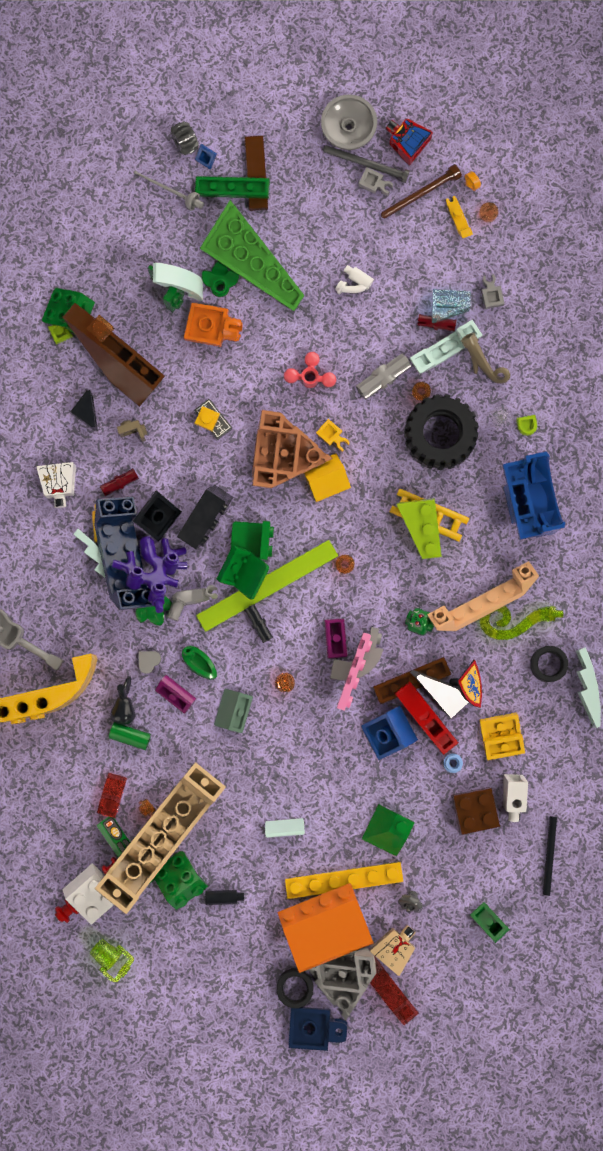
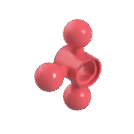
M315 352L306 354L305 363L308 365V368L304 369L302 374L293 368H289L284 372L286 382L295 383L297 380H302V384L307 388L315 387L318 382H322L325 387H332L336 383V376L331 372H327L323 376L318 374L314 367L318 365L320 358ZM312 374L315 376V380L309 382L305 379V376Z

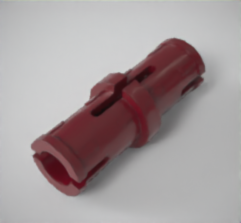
M419 314L417 326L434 328L436 331L443 329L455 332L457 320L440 318V315L434 317Z
M134 468L124 474L114 476V479L100 485V488L106 497L114 491L124 489V486L139 478Z

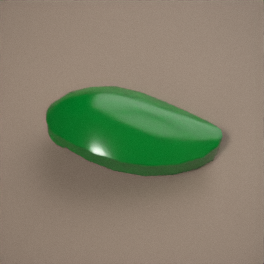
M186 646L182 650V658L192 672L205 679H216V667L206 653L194 646Z

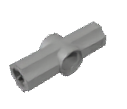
M400 354L386 365L383 364L371 373L372 375L356 385V388L366 400L381 388L385 389L388 387L387 384L391 385L398 376L411 368V364L406 356Z

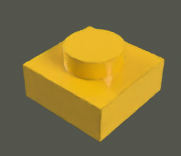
M202 406L195 425L213 432L220 413Z

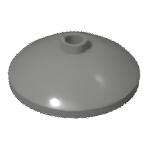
M356 95L336 97L327 104L322 113V132L325 138L337 148L343 150L359 149L368 144L376 132V112L372 105L362 97ZM350 125L352 129L348 130L345 127Z

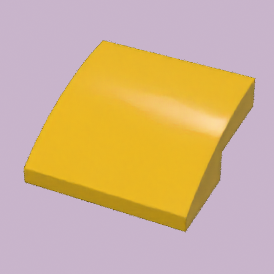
M517 712L479 719L487 760L525 754L523 735L521 734Z

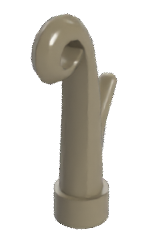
M474 332L467 334L461 339V342L468 349L471 356L474 374L478 373L479 366L482 372L495 383L503 384L510 379V372L507 368L500 367L495 371L492 370ZM499 373H503L505 376L499 377L497 375Z

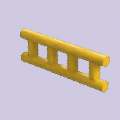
M400 488L397 493L398 496L402 497L400 502L424 499ZM436 504L439 534L460 542L462 535L457 533L461 523L467 525L469 517ZM392 506L389 512L403 518L398 507ZM444 515L454 519L450 530L439 526Z

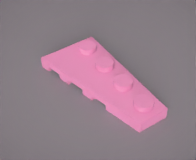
M363 633L337 705V708L345 711L346 707L350 708L353 699L350 696L351 691L357 688L359 678H356L358 671L363 670L366 662L363 659L365 652L369 653L372 641H369L371 638L370 634Z

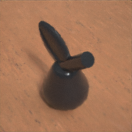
M131 676L126 678L124 685L119 684L117 686L119 697L116 699L110 712L111 720L117 724H130L135 719L132 701L127 697L131 686Z

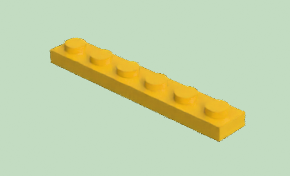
M401 862L285 879L287 899L324 894L351 883L353 889L404 882Z

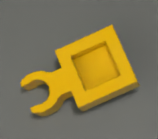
M329 419L316 432V435L329 446L334 442L341 452L344 451L340 446L341 442L349 445V441L346 438L340 437L343 431Z

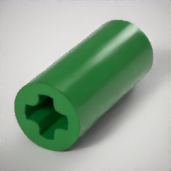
M115 722L109 733V739L145 751L151 738L150 733Z

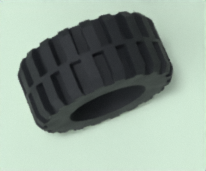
M439 394L433 395L432 398L426 397L421 403H417L410 412L404 431L405 444L410 450V455L416 457L419 464L422 465L423 463L430 469L433 467L437 468V470L451 469L457 464L463 463L473 451L479 435L477 432L479 425L475 421L476 415L474 411L471 412L469 410L470 406L467 403L462 404L460 402L461 399L458 397L453 399L448 394H445L444 397H440ZM435 416L448 417L457 425L459 437L452 447L438 449L426 441L423 429L425 423L430 418Z

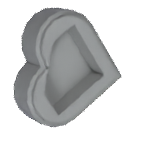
M156 651L139 652L140 671L145 674L151 673L154 670V666L160 664L161 655Z

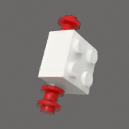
M115 857L111 858L112 863L108 867L105 865L101 867L104 873L92 863L63 888L66 904L63 907L57 906L55 908V916L60 922L65 921L68 923L70 921L69 916L72 913H80L92 925L113 906L110 901L95 890V887L117 860Z

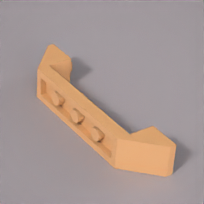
M528 561L513 569V578L449 612L445 606H442L427 615L436 630L457 631L524 596L538 579L539 575Z

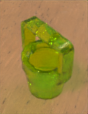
M103 938L95 944L89 953L101 966L99 971L113 983L118 982L121 977L124 978L134 962V957L121 945H118L116 948ZM123 953L129 960L118 971L117 976L113 978L106 971L113 967Z

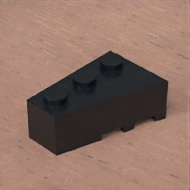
M216 485L207 488L177 537L194 549H198L200 546L204 547L209 540V533L211 530L214 531L219 524V518L226 513L234 497Z

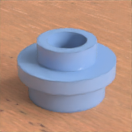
M449 754L444 758L443 765L448 772L457 773L461 770L463 761L459 755ZM454 759L456 761L455 767L450 766V760Z

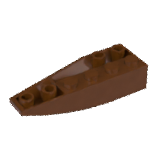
M76 303L63 316L65 322L109 382L140 407L165 375Z

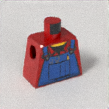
M405 119L401 125L391 120L386 127V130L392 134L389 145L409 166L432 139V131L410 119Z

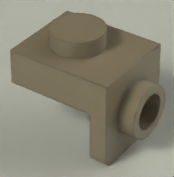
M131 420L124 421L117 427L121 438L139 432L142 442L146 441L145 435H148L145 425H141L139 420L133 422Z

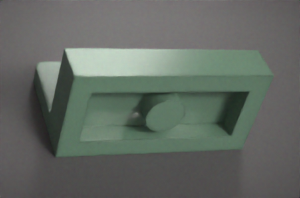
M225 688L214 725L243 733L253 696Z

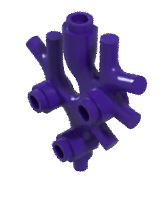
M146 536L141 538L139 547L143 559L153 567L151 573H145L141 567L136 566L133 551L126 553L127 563L114 560L112 567L128 574L126 585L130 589H139L142 584L147 585L150 589L148 601L155 606L157 613H162L164 611V597L167 591L165 585L177 588L179 580L170 578L167 575H173L176 569L187 570V562H179L178 556L186 554L187 550L185 547L171 549L169 540L163 538L161 544L164 556L159 557L156 554L154 540Z

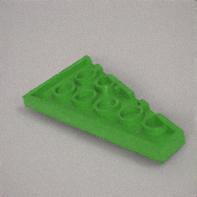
M229 200L200 249L295 311L305 295L237 207Z

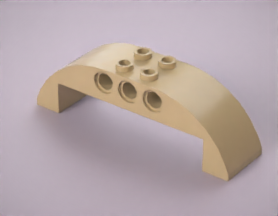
M195 762L95 887V890L123 913L127 914L145 888L226 786Z

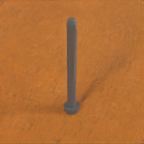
M324 146L323 151L327 154L402 179L401 182L403 183L407 182L410 170L407 169L401 171L330 146Z

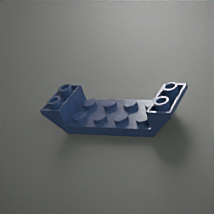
M134 497L96 500L94 526L109 597L119 610L154 607L148 601L150 589L147 585L142 584L139 589H130L126 585L128 574L112 567L114 560L127 563L126 553L133 551L136 566L143 569L133 519L137 515Z

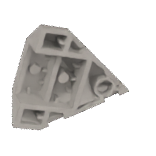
M367 947L306 970V972L310 971L314 976V982L330 1002L339 1007L342 1011L341 1015L345 1020H347L377 973L374 955Z

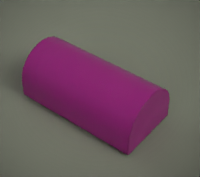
M344 619L324 620L327 659L347 657Z
M167 675L161 679L155 689L158 694L184 714L197 699Z

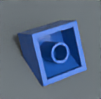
M401 706L361 725L378 760L418 741Z

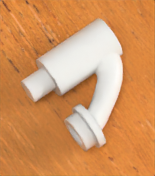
M347 265L344 272L349 275V279L358 285L346 286L347 282L340 281L335 290L339 295L342 292L360 293L368 290L374 279L357 267L353 269Z

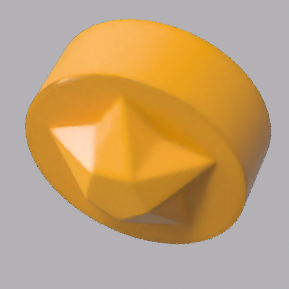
M473 171L465 174V184L473 191L481 187V182Z

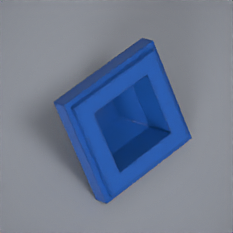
M201 144L195 160L211 170L217 153Z

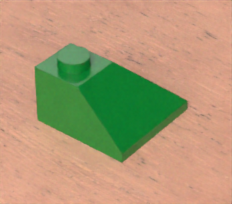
M378 804L362 840L397 857L415 822Z

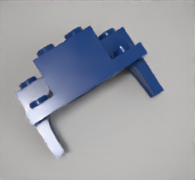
M547 451L527 455L520 461L502 465L506 485L503 489L511 523L516 524L519 540L552 535L565 528L566 523L562 520L554 492L549 465L550 455Z

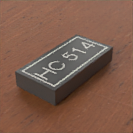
M210 399L194 410L198 415L201 407L204 406L220 413ZM220 413L211 433L219 440L233 428Z

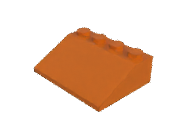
M351 883L277 912L299 973L374 944Z

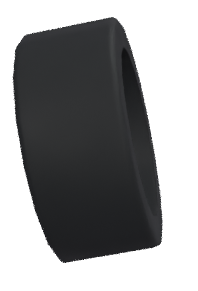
M544 646L533 653L530 660V668L538 680L555 682L566 675L568 658L560 648ZM545 653H553L560 660V669L554 675H545L539 670V658Z
M291 968L280 975L277 981V995L285 1006L289 1008L303 1007L313 996V981L306 971L299 973L297 968ZM293 976L302 978L307 986L305 995L298 1000L288 998L283 990L285 981Z

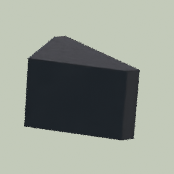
M86 390L70 412L89 428L98 431L93 393L91 390Z

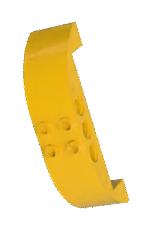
M86 654L72 658L77 681L0 698V723L10 722L12 725L25 723L26 718H30V720L45 718V714L60 710L71 704L84 692L90 683L96 669L97 656ZM44 699L47 700V706L45 708L42 707V701ZM25 703L28 705V710L26 712H24L23 705ZM6 707H7L8 710H9V713H8L7 716H5V714H4V710H5Z

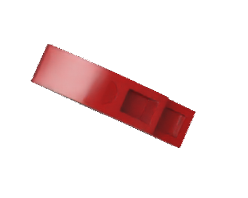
M408 682L395 693L443 755L459 743L411 682Z

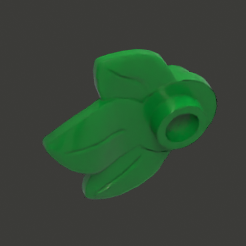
M218 261L214 265L212 272L202 271V280L206 286L211 288L213 295L224 297L228 294L230 288L237 284L239 274L233 270L228 271L227 267ZM219 285L224 287L222 291L217 290Z
M165 596L163 609L168 611L172 606V602ZM155 606L137 608L136 617L140 623L148 619L151 623L161 626L164 622V611L157 613Z

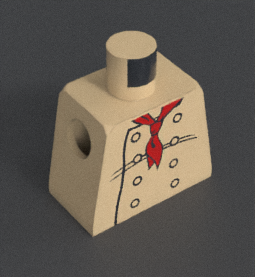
M408 925L405 926L401 933L392 928L374 943L369 950L394 973L400 976L415 950L414 945L409 940L416 932Z

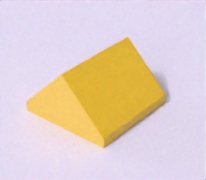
M336 453L330 455L333 459L304 472L316 502L351 488L345 468Z

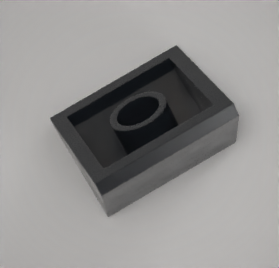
M155 491L133 522L159 542L182 511L158 491Z

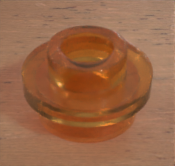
M418 382L412 388L413 397L419 401H423V399L431 394V388L425 382ZM424 389L425 393L420 395L418 390Z
M341 555L337 558L335 565L340 573L348 574L354 569L355 563L351 556ZM343 561L348 562L349 566L347 568L341 566Z
M147 799L140 800L138 802L140 805L138 807L139 811L145 817L147 815L152 817L153 812L156 811L154 806Z

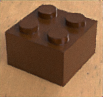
M491 787L451 795L461 835L500 827Z

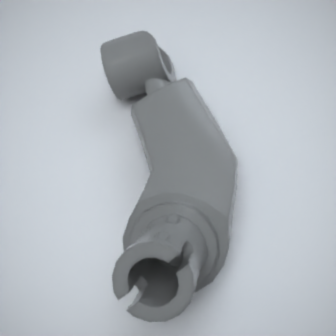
M209 585L207 588L176 592L172 596L173 603L166 617L178 621L184 606L205 602L210 598L217 599L218 595L212 592L218 590V588L214 585Z

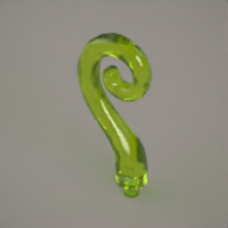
M506 606L494 611L501 612L503 618L496 622L498 627H505L510 623L511 613ZM556 606L538 608L527 615L515 627L508 630H497L491 626L489 620L492 613L480 618L479 624L487 636L496 640H509L525 633L538 622L555 621L556 618H563V610H556Z

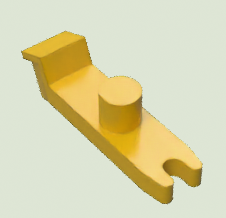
M453 196V202H450L447 198L446 204L460 237L463 239L473 235L457 198Z

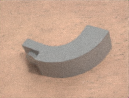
M371 627V638L369 641H372L369 653L365 652L363 659L366 662L363 670L358 671L356 678L363 677L369 673L381 658L383 649L376 648V644L380 645L382 634L379 633V628ZM334 659L330 679L346 681L352 662Z

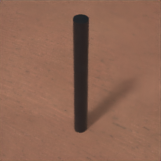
M553 816L549 817L543 895L547 896L551 894L557 817Z

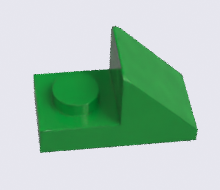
M485 902L470 914L495 943L510 930Z

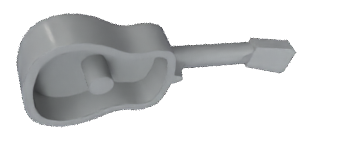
M0 609V645L8 650H13L17 645H20L45 660V663L53 669L59 670L64 662L63 659L53 654H48L23 639V627L14 623L9 615Z

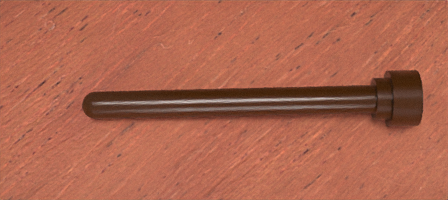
M456 164L450 166L445 172L446 174L381 213V217L385 219L449 180L456 181L460 179L462 174Z

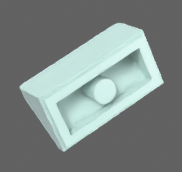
M303 818L265 822V835L267 838L305 834Z

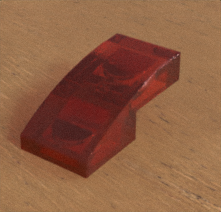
M108 773L97 810L98 814L116 818L127 782L126 777Z

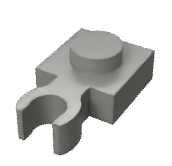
M366 167L358 186L374 194L378 189L382 194L389 196L390 192L384 188L386 186L393 188V183L382 181V174Z
M494 274L491 275L492 282H487L485 276L482 279L483 285L486 287V289L481 291L485 309L504 306L501 286L495 287L496 278Z

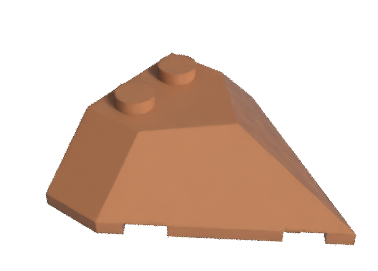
M261 411L252 466V486L273 488L333 459L324 453L298 427L289 422L282 413Z

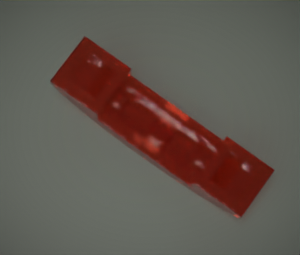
M374 955L377 973L370 984L400 1022L405 1025L417 1016L419 1012Z

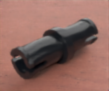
M255 604L244 609L253 624L251 625L252 628L256 629L262 643L272 639L273 636L265 624L266 620L265 618L262 619Z

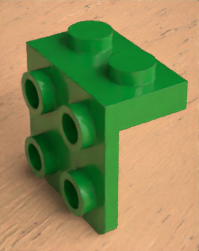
M149 265L147 269L151 279H153V266ZM173 286L166 287L168 291L163 300L166 309L173 313L175 309L178 310L183 303L182 298L185 293Z
M55 288L44 312L42 322L63 327L73 333L63 319V316L74 303L91 314L95 302L81 292Z
M235 521L232 525L231 548L234 545L250 550L262 561L268 562V557H272L273 546H269L270 538L274 537V527H271L270 521H263V523Z
M233 545L216 580L220 583L234 586L248 599L253 600L267 575L269 566L250 550Z
M179 851L168 859L154 877L166 901L176 910L184 907L188 901L195 896L201 895L208 888L206 882L197 874L183 851Z

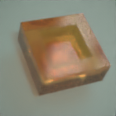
M98 315L86 329L102 343L115 328L101 315Z

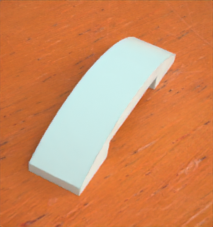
M153 263L154 283L164 287L173 286L189 293L188 297L203 301V280L198 275L173 265Z
M471 320L441 341L410 357V361L418 373L422 374L465 349L461 342L464 336L474 332L479 339L482 337V333L474 321Z

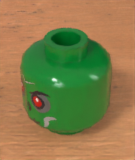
M415 608L413 611L410 610L405 620L407 629L421 636L426 635L428 631L432 632L434 625L427 615L430 612L420 608Z

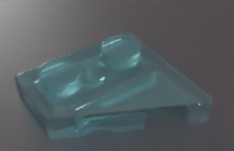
M433 289L432 323L470 311L471 291Z

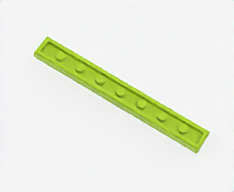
M327 540L266 575L253 600L248 599L243 593L238 591L196 616L205 632L244 611L247 607L262 601L338 557V554L330 540Z

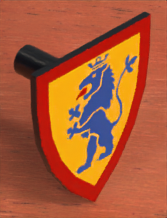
M473 660L460 678H451L449 684L459 686L466 701L474 707L481 708V677L476 661Z

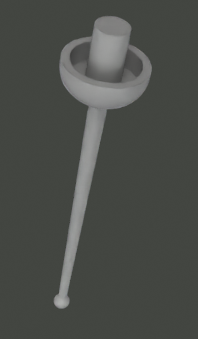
M136 170L133 172L135 175L137 174L185 199V205L190 211H193L195 207L202 209L204 206V202L199 200V193L192 192L186 196L138 173Z

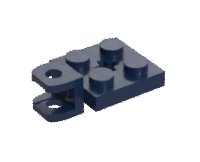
M291 1008L288 1048L328 1051L329 1042L342 1043L346 1041L348 1023L344 1019L330 1018L331 1009ZM308 1023L315 1027V1030H312L310 1034L304 1029V1026H307ZM336 1029H341L342 1032L338 1033Z

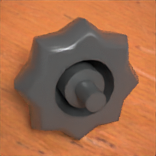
M415 891L402 895L398 900V904L403 909H406V912H418L422 908V903Z

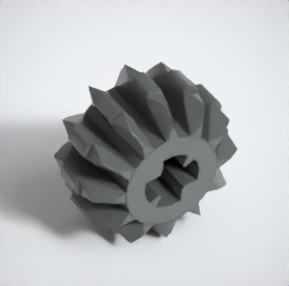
M183 121L171 127L170 134L181 154H191L198 149L197 137L189 123Z

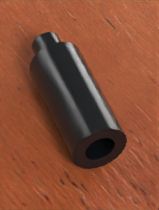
M237 890L205 891L206 905L237 904V901H244V893H237Z

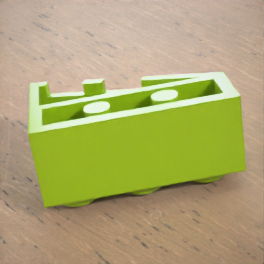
M435 498L397 502L396 505L422 559L442 557Z

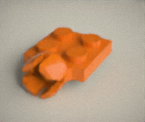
M192 302L184 340L221 347L225 340L239 341L241 337L239 332H242L243 325L240 319L229 317V310L226 308Z

